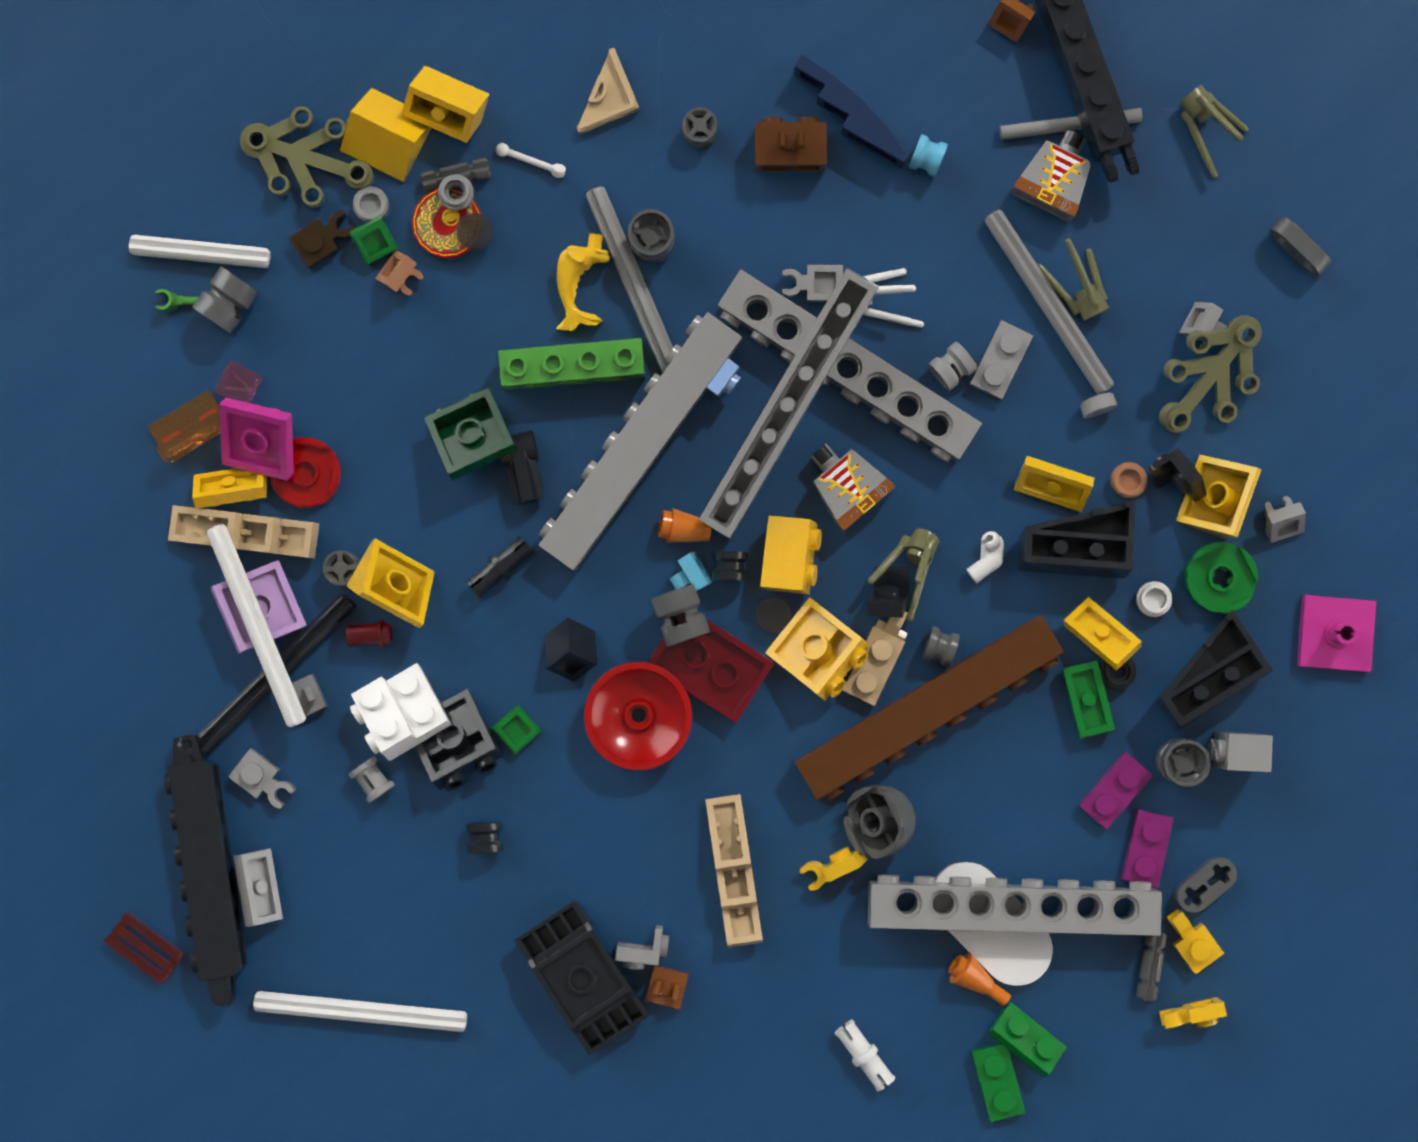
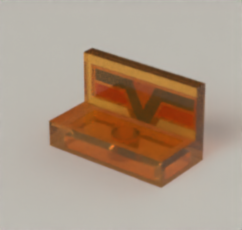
M210 390L205 391L147 426L159 445L156 450L162 460L172 463L221 433L219 405Z

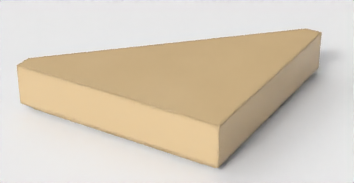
M611 48L608 51V56L595 82L579 125H577L579 135L639 111L638 103L615 48Z

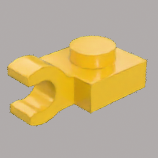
M845 847L829 856L831 861L828 864L810 861L801 867L799 871L801 874L807 871H814L817 874V881L808 886L810 891L819 889L824 883L833 881L860 868L868 859L864 853L861 854L857 850L850 852L849 848Z
M1178 909L1166 916L1180 936L1172 944L1194 974L1199 973L1225 954L1201 922L1193 928L1184 913Z

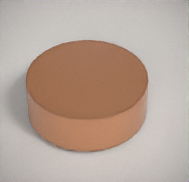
M1126 462L1120 464L1111 473V488L1115 494L1122 498L1136 497L1147 486V474L1136 463Z

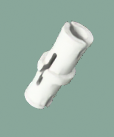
M851 1019L845 1023V1029L841 1026L834 1034L838 1036L853 1056L852 1062L855 1067L860 1066L875 1086L876 1091H881L885 1088V1083L890 1085L896 1077L877 1055V1047L874 1044L870 1045L855 1025L854 1020Z

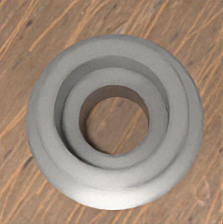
M457 174L450 175L440 183L438 197L447 209L460 211L471 204L474 198V189L466 177ZM458 187L463 190V194L459 199L450 197V192L453 188Z

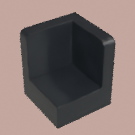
M567 617L546 634L547 670L575 682L597 665L596 638L593 629Z

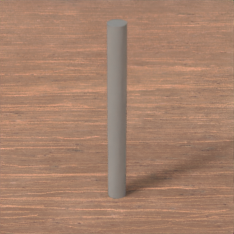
M1141 108L1124 110L1128 124L1142 122ZM1077 116L1000 126L1001 140L1061 133L1067 130L1076 131L1082 130Z

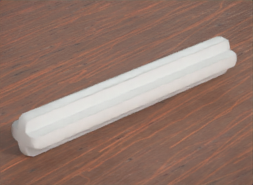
M132 235L129 240V252L138 256L259 268L269 267L271 258L270 251L262 247Z

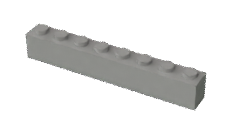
M849 268L845 270L699 518L701 522L728 538L734 534L880 286Z
M709 312L703 318L699 315L694 318L686 330V333L690 335L682 347L676 344L665 359V362L669 364L661 376L655 373L644 388V391L648 394L642 403L638 405L634 402L623 417V420L627 423L621 432L617 434L613 431L602 446V449L606 452L597 463L592 460L581 475V478L585 481L576 492L571 489L559 505L564 509L556 521L550 518L541 529L539 536L543 539L539 546L570 569L577 570L707 391V385L727 358L730 359L743 341L742 336Z

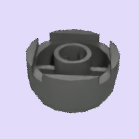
M873 785L856 790L850 796L846 806L850 805L848 816L844 817V828L847 838L855 850L861 854L867 853L872 856L871 858L878 859L901 851L911 841L916 829V814L913 804L905 794L891 786Z

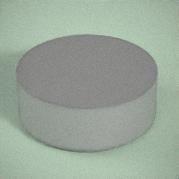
M368 186L360 189L354 196L353 209L356 215L367 223L380 215L384 220L389 213L390 203L388 197L381 189Z
M1108 392L1083 401L1080 409L1084 419L1107 413L1118 405L1114 394Z

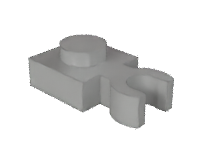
M807 265V275H801L795 269L783 270L782 277L793 278L796 281V286L793 289H782V296L792 298L800 292H807V302H827L843 275V265Z
M253 748L248 750L228 776L256 799L263 792L267 793L270 804L279 809L283 808L285 804L277 798V791L280 788L286 789L291 794L296 791L292 783L275 779V776L281 769Z

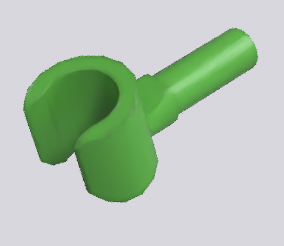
M158 289L155 291V294L160 296L168 295L169 300L165 306H155V308L170 313L175 311L178 306L193 305L198 297L177 296L169 290Z

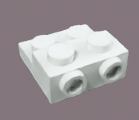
M418 663L387 681L381 676L351 694L355 704L350 706V710L360 725L366 723L370 733L365 735L369 747L374 754L380 752L389 761L452 725Z

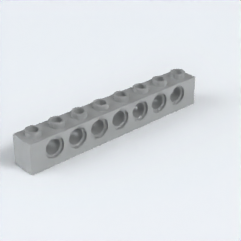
M741 269L717 305V310L722 313L719 317L722 321L735 329H738L740 325L752 332L749 337L765 348H768L770 344L782 351L780 357L789 364H791L817 319ZM759 303L766 308L767 315L762 320H753L747 315V308L752 304ZM788 322L796 327L797 335L790 340L782 339L777 333V327L781 323ZM851 339L847 341L822 383L824 386H828L831 382L842 389L840 395L852 404L858 405L859 402H862L872 409L870 415L880 422L888 425L892 421L902 428L900 434L916 444L922 440L932 447L930 450L932 455L946 463L950 459L957 462L961 458L982 425L977 419ZM844 360L851 361L856 366V375L852 378L840 376L837 371L838 363ZM874 379L881 380L886 385V394L879 398L873 397L867 390L868 382ZM904 398L912 400L916 405L915 415L911 417L901 415L897 408L898 401ZM935 417L942 419L946 424L945 434L942 436L931 434L928 430L929 419Z
M878 875L877 881H869L868 925L870 928L1161 936L1162 892L1151 888V882L1131 881L1129 882V888L1115 887V881L1096 880L1093 882V887L1079 886L1078 880L1060 879L1057 886L1043 885L1042 879L1032 878L1022 879L1021 885L1007 884L1006 878L996 877L986 878L985 884L971 883L970 877L954 876L950 877L949 883L935 882L934 876H914L913 882L899 881L898 875ZM904 892H910L915 896L914 906L906 911L898 909L896 905L898 896ZM940 893H946L951 898L949 908L942 912L935 911L933 899ZM976 894H983L987 899L985 909L978 913L971 912L969 909L970 899ZM1019 895L1023 901L1022 908L1017 913H1007L1005 909L1006 900L1010 896ZM1049 896H1055L1058 899L1057 910L1049 915L1043 914L1041 909L1043 900ZM1085 897H1091L1094 901L1093 911L1088 915H1080L1077 909L1079 901ZM1121 898H1127L1130 903L1128 913L1124 916H1116L1114 913L1116 901Z

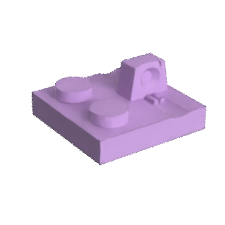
M279 560L246 573L273 640L307 626ZM224 581L212 586L210 589L238 654L254 648L227 582Z

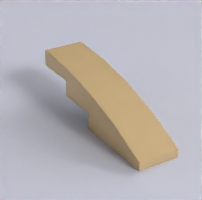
M172 506L168 541L211 546L207 531L214 526L224 524L227 527L235 549L315 559L319 523Z
M741 794L705 799L727 947L763 943Z

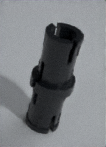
M519 535L514 542L497 556L491 555L488 558L490 562L465 582L479 598H482L503 578L507 580L511 577L510 572L535 552Z

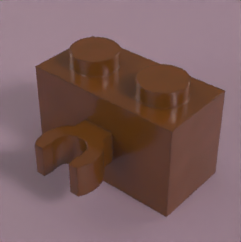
M766 117L762 119V123H755V172L826 171L827 122H819L817 117H800L797 119V122H783V118Z

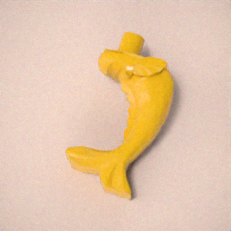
M589 233L587 247L571 245L559 256L556 273L557 286L566 311V317L556 330L574 331L580 324L597 326L603 322L595 314L580 311L574 303L578 282L584 271L589 270L593 264L606 263L610 260L609 252L601 249L603 235Z

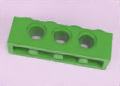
M642 338L498 351L501 387L504 391L646 378Z

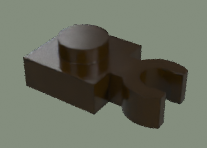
M343 210L335 212L330 217L329 224L325 227L317 219L289 237L309 269H312L339 251L334 241L339 238H351L349 232L355 229L353 225L346 230L338 229L339 221L347 216Z

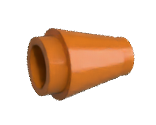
M672 508L671 511L662 510L658 527V538L666 539V543L709 542L712 528L699 520L700 517Z

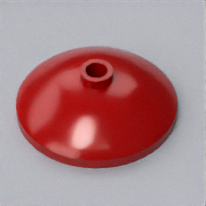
M646 662L625 663L606 672L592 687L585 704V728L592 745L607 761L625 769H651L672 759L685 744L692 724V706L684 686L668 670ZM637 708L643 709L646 713V718L642 722H637L632 717L633 711Z

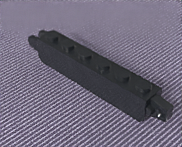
M1035 0L1095 162H1101L1105 176L1110 183L1118 181V170L1112 157L1119 154L1122 155L1129 175L1139 174V164L1132 147L1135 140L1083 0Z
M186 735L173 738V765L168 766L169 773L165 774L164 783L167 794L172 795L174 809H170V823L173 831L177 830L179 844L175 845V858L177 865L183 867L184 880L180 881V892L182 900L184 902L188 901L189 916L185 918V926L188 937H193L195 951L191 952L192 970L194 973H198L199 981L207 980L209 994H211L210 998L212 999L211 1002L214 1005L223 1007L231 1002L232 999H235L237 995L235 976L242 972L248 964L219 765L211 759L205 760L197 741V735Z

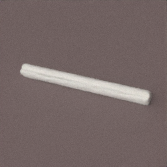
M224 524L214 526L207 531V536L282 716L288 727L299 725L306 720V716L230 534Z
M265 991L257 992L253 1002V1008L256 1012L463 1032L467 1025V1013L455 1010Z

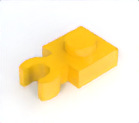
M1217 997L1183 1004L1182 1007L1159 1011L1161 1024L1166 1029L1178 1027L1186 1023H1196L1197 1027H1208L1217 1024V1018L1227 1016L1224 1002Z

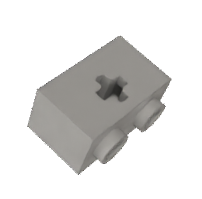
M1214 731V739H1209L1207 749L1210 760H1213L1212 767L1233 771L1271 772L1273 736L1257 733Z

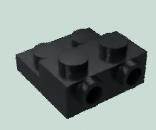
M468 689L441 702L452 725L415 746L431 782L439 790L443 788L447 791L458 789L466 782L464 777L476 771L478 774L492 771L497 766L496 760L503 757L490 727L485 723L476 701Z

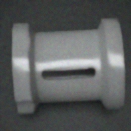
M375 756L348 774L351 779L355 778L365 791L368 803L373 802L395 786L393 781L386 779L376 765L378 760Z

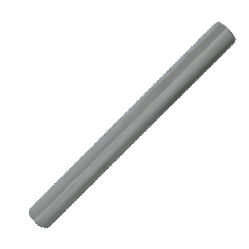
M593 188L586 193L587 201L659 369L663 374L669 365L665 362V359L673 349V346L605 188Z
M999 209L988 215L985 223L1094 391L1097 394H1102L1114 385L1113 380L1004 213Z

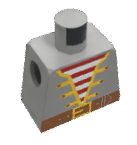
M1067 130L1060 145L1046 141L1018 178L1009 194L1070 223L1077 213L1091 166L1089 160L1079 156L1086 139L1074 131Z
M825 443L810 456L823 472L812 484L841 532L846 530L896 487L888 478L852 449L839 459L827 443Z

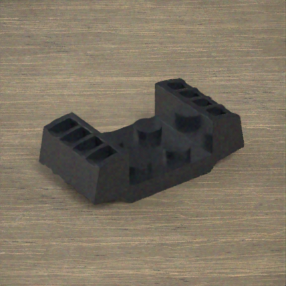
M574 900L516 938L515 942L571 1031L576 1035L588 1055H591L649 1017L650 1014L635 986L631 987L592 927V920L580 902Z

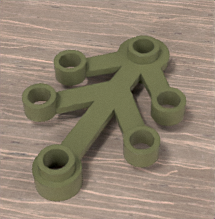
M296 107L292 111L291 117L270 127L262 123L250 124L241 133L240 145L242 150L249 157L260 160L269 178L268 188L276 196L282 197L287 195L291 190V182L284 174H281L273 154L287 158L302 189V200L311 208L321 206L325 196L320 187L315 185L306 165L345 178L347 184L356 191L371 186L374 182V172L366 162L355 160L348 164L312 151L331 141L343 140L346 124L340 118L329 119L323 129L292 144L278 139L297 129L307 130L313 125L314 116L307 107ZM300 113H307L309 116L308 121L304 124L297 123L296 119ZM334 124L342 125V131L338 135L330 133V128ZM255 135L263 136V142L259 146L252 145V138ZM357 168L364 170V176L360 180L352 178V172ZM278 179L285 180L284 189L280 191L274 190V182ZM312 190L319 192V198L315 202L307 200V195Z
M1242 315L1230 321L1227 329L1210 332L1195 330L1187 336L1186 345L1188 349L1197 354L1206 353L1213 345H1226L1218 355L1185 361L1171 359L1165 364L1164 375L1176 383L1184 381L1188 375L1203 373L1180 403L1170 402L1163 406L1159 413V422L1165 429L1173 433H1180L1187 429L1191 422V412L1214 383L1215 404L1212 410L1213 416L1223 423H1230L1236 418L1237 407L1231 402L1229 367V364L1236 355L1239 374L1235 379L1236 389L1246 395H1251L1260 386L1259 378L1253 374L1252 349L1259 343L1262 329L1260 323L1255 318ZM1249 329L1247 337L1243 340V331ZM1202 336L1203 342L1196 348L1195 341L1198 337ZM1180 365V372L1173 376L1172 371L1174 367ZM1247 378H1251L1250 385L1244 388V381ZM1225 406H1228V407H1229L1228 413H1227L1225 416L1222 417V416H1221V411H1222V409H1223ZM1182 414L1180 422L1175 425L1174 420L1176 416Z

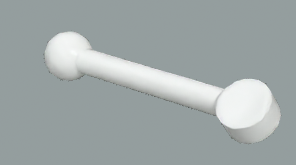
M500 143L496 146V153L500 157H513L550 171L556 178H562L565 175L566 168L561 164L552 165L511 150L505 143Z

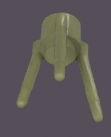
M1200 85L1180 102V105L1185 110L1180 117L1187 124L1211 177L1216 178L1218 176L1194 120L1197 119L1202 123L1212 115L1237 141H1242L1243 136L1233 125L1242 132H1247L1248 126L1223 106L1211 92L1208 93Z
M1067 238L1065 245L1084 287L1083 290L1075 293L1077 301L1073 300L1042 264L1037 265L1051 287L1068 305L1073 316L1080 313L1085 321L1109 308L1106 302L1108 296L1103 289L1092 249L1087 248L1085 251L1093 280L1091 285L1072 240Z
M921 528L915 529L911 537L903 535L898 546L868 578V583L873 584L904 550L906 551V559L918 566L915 576L916 585L906 618L908 622H912L929 566L940 542L934 533Z

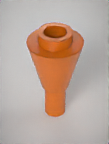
M967 953L964 956L958 955L952 961L948 972L951 974L950 983L983 995L986 994L1002 1006L1008 1003L1011 994L994 983V980L971 953Z

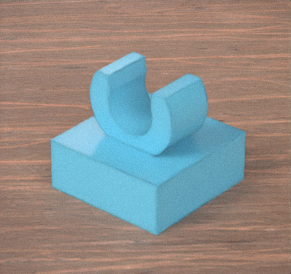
M696 551L679 559L678 562L683 570L669 578L675 589L685 587L691 583L694 584L696 591L714 582Z

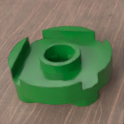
M1215 542L1201 547L1192 555L1184 569L1185 587L1190 598L1196 605L1202 607L1207 612L1230 613L1232 609L1233 611L1241 609L1251 600L1256 583H1258V569L1252 556L1241 547L1225 542ZM1217 568L1221 572L1228 571L1230 577L1226 579L1227 586L1225 588H1222L1220 584L1213 583L1212 578L1215 576L1214 571Z

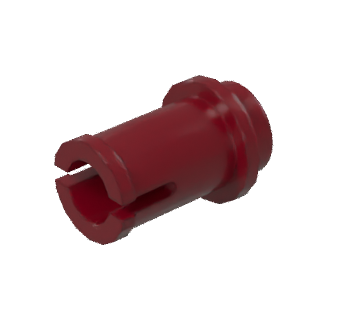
M383 619L373 624H347V645L353 647L355 645L379 644L380 648H385L386 644H392L393 642L392 624L390 622L385 623Z

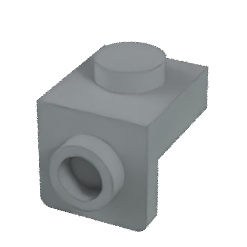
M656 925L653 946L618 942L615 961H623L622 967L629 969H644V964L658 966L659 957H667L669 935H662L663 926Z

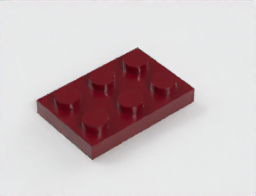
M685 613L677 615L676 619L680 625L687 623ZM707 620L710 632L669 647L666 646L663 637L648 663L658 665L671 672L682 683L688 693L736 723L775 663L709 620Z

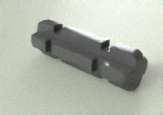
M486 158L472 160V164L463 162L439 168V172H435V170L423 172L421 174L423 188L426 192L438 189L444 178L455 174L466 177L470 182H472L473 178H477V180L489 178L491 176L489 162Z
M1162 931L1161 936L1146 935L1144 944L1147 945V949H1143L1139 978L1142 981L1138 983L1136 992L1137 997L1141 1000L1155 1001L1157 999L1159 987L1156 986V982H1160L1164 953L1161 950L1165 948L1167 939L1166 934Z

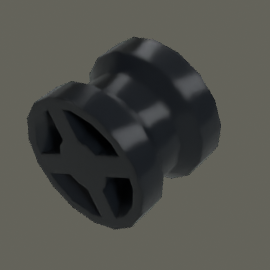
M713 551L716 570L712 573V580L747 581L744 563L748 560V552Z
M502 822L467 823L466 831L470 834L467 853L503 851V843L499 840Z

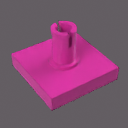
M225 398L219 404L222 465L288 481L294 474L292 414L276 408H267Z
M1302 595L1297 666L1371 672L1376 601Z

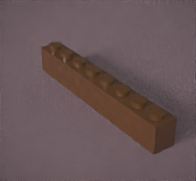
M1037 615L798 758L794 763L815 798L818 800L824 797L827 802L844 792L845 790L842 785L854 778L856 783H859L874 774L875 771L872 767L885 760L887 765L903 757L906 754L903 748L913 742L921 746L936 737L937 735L934 730L946 723L950 728L967 718L965 711L977 705L980 710L998 699L995 693L1003 688L1008 687L1012 691L1029 681L1026 675L1038 668L1042 673L1059 663L1057 656L1064 651L1043 616Z

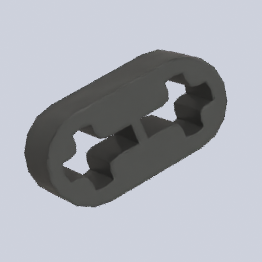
M1282 217L1270 229L1269 232L1272 238L1311 275L1319 277L1331 264L1329 256L1290 219Z
M1219 856L1205 861L1176 887L1174 897L1177 905L1191 913L1204 910L1236 882L1237 869L1230 860ZM1214 865L1227 867V870L1224 872L1226 876L1224 881L1215 879L1210 884L1207 883L1215 874L1212 869ZM1202 885L1205 887L1197 894L1199 900L1197 904L1190 901L1185 904L1184 900L1187 898L1185 890L1188 887L1192 890H1197Z

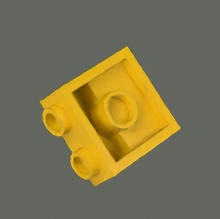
M809 597L765 653L825 701L829 695L834 698L840 694L846 684L843 678L851 668L856 670L865 663L868 657L866 649L870 645Z

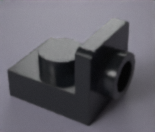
M1179 448L1169 454L1161 455L1149 466L1152 482L1156 488H1160L1172 481L1181 494L1187 492L1194 502L1207 495L1203 477Z
M889 567L874 582V588L867 601V615L903 618L910 602V569Z

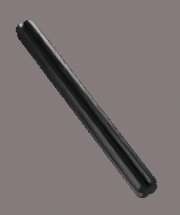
M340 594L280 653L287 673L355 608L354 602L346 594ZM264 670L197 734V741L202 753L209 752L272 690Z

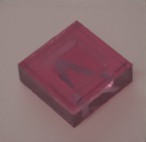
M229 360L214 392L225 398L251 403L263 377Z

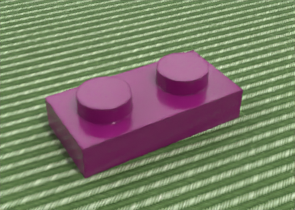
M1123 752L1078 806L1107 830L1153 775L1127 752Z
M1136 809L1121 875L1122 880L1151 882L1152 887L1158 888L1174 818Z

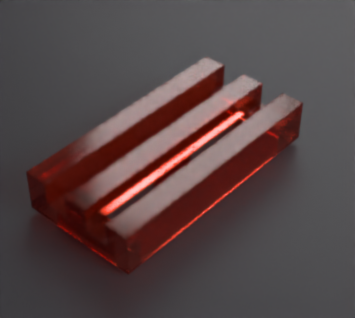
M129 912L122 916L121 921L116 924L112 933L104 941V943L159 984L165 982L185 955ZM129 924L172 956V960L170 962L127 931L125 927ZM121 936L123 939H125L127 942H129L131 945H133L135 948H137L139 951H141L143 954H145L147 957H149L151 960H153L155 963L161 966L164 969L163 972L158 970L156 967H154L152 964H150L148 961H146L144 958H142L128 946L123 944L117 938Z

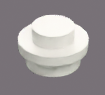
M1157 581L1148 582L1139 588L1136 594V604L1144 615L1159 617L1170 609L1172 594L1163 583Z

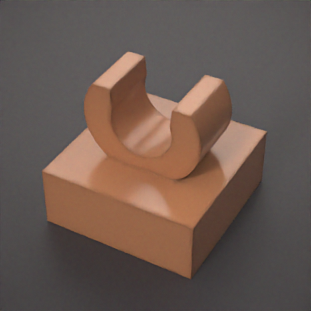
M396 250L375 279L395 292L399 290L411 296L413 292L406 287L405 280L410 275L422 280L423 275L414 268L417 265L415 261Z

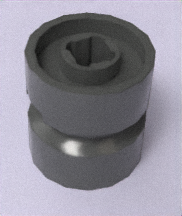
M647 209L640 211L632 218L628 225V239L632 253L645 263L663 261L671 254L674 248L675 236L672 222L666 214L659 210Z
M220 266L209 282L212 289L210 291H203L192 308L231 334L242 319L240 310L249 309L259 292Z
M694 584L650 599L656 617L664 621L661 631L667 647L710 632L705 614L697 610L700 600ZM685 613L687 623L680 625L676 616Z
M1177 738L1164 742L1157 750L1155 766L1159 775L1167 782L1189 787L1203 782L1209 774L1211 761L1206 748L1200 743Z

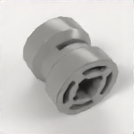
M956 341L947 348L944 356L935 357L928 363V367L933 375L948 391L958 385L959 379L962 376H969L978 369L969 353Z

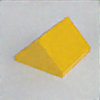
M371 88L350 111L340 151L356 160L364 161L370 167L404 183L431 127L402 115L404 103Z
M1199 454L1195 468L1203 477L1207 495L1194 502L1186 492L1176 521L1225 540L1237 538L1261 469Z
M374 539L346 586L358 596L420 629L424 625L435 571L383 542Z

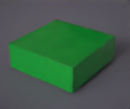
M381 215L349 232L367 265L398 250V246Z
M519 704L491 728L515 755L542 731Z

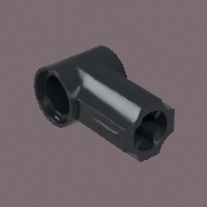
M533 431L511 434L517 451L502 457L501 461L503 468L507 469L514 505L544 499V491L537 466L539 457Z

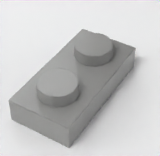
M1001 320L969 385L1001 401L1033 335Z
M271 848L234 855L233 859L245 927L283 919Z

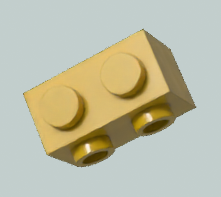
M424 66L408 87L402 115L467 143L482 123L490 94Z
M768 516L760 587L768 591L810 595V588L815 586L818 573L817 565L813 564L815 550L819 551L822 540V533L820 529H817V523L811 519Z

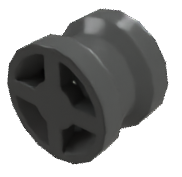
M697 107L685 114L682 121V133L685 141L695 148H704L713 143L717 136V120L710 110Z
M334 551L323 562L324 576L334 585L347 587L346 585L360 560L351 552Z
M932 626L924 646L922 660L928 662L936 660L943 667L950 668L958 647L960 635L956 633L947 635L942 633L940 628Z

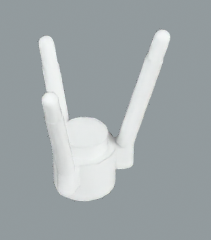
M902 268L863 277L871 282H877L906 275L907 270ZM880 286L876 294L914 292L916 286ZM867 308L863 314L917 328L924 326L922 321Z

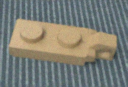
M905 611L903 618L889 617L887 622L878 619L875 627L872 626L866 642L870 645L866 649L868 657L860 668L856 670L852 668L842 691L875 706L905 644L904 640L908 633L900 629L908 612Z

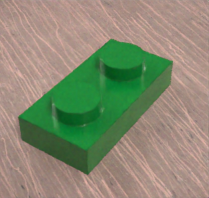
M1098 660L1062 668L1061 671L1078 737L1084 738L1115 730Z
M1012 1002L1004 1006L988 1031L992 1037L1043 1078L1051 1073L1067 1048Z
M999 1042L971 1050L990 1122L1026 1113L1009 1049Z

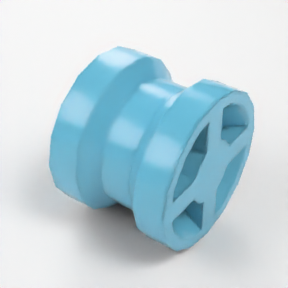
M921 134L909 168L914 170L918 168L924 169L929 176L935 177L948 144L942 141L934 143L929 140L928 136Z

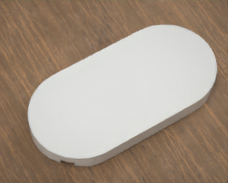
M959 862L950 864L941 870L935 877V882L949 883L950 877L959 876L970 877L971 883L985 884L986 878L995 876L980 864ZM940 893L933 899V908L938 912L947 910L951 904L950 895L946 893ZM976 894L969 901V909L974 913L983 911L987 905V899L983 894ZM1013 895L1006 900L1005 909L1007 913H1017L1023 904ZM948 930L995 979L1008 985L1021 986L1036 981L1046 972L1052 959L1053 946L1049 933Z

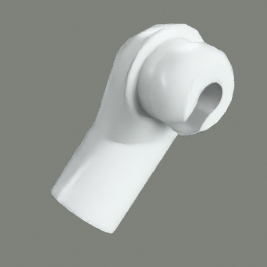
M988 531L982 536L980 560L966 569L968 575L976 584L998 569L1003 563L1004 541L999 534Z

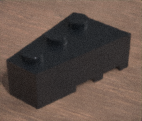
M1135 500L1105 509H1095L1085 514L1072 517L1067 516L1026 526L1020 535L1018 571L1125 579L1133 569Z
M1232 609L1160 696L1157 703L1177 732L1263 679L1273 669Z

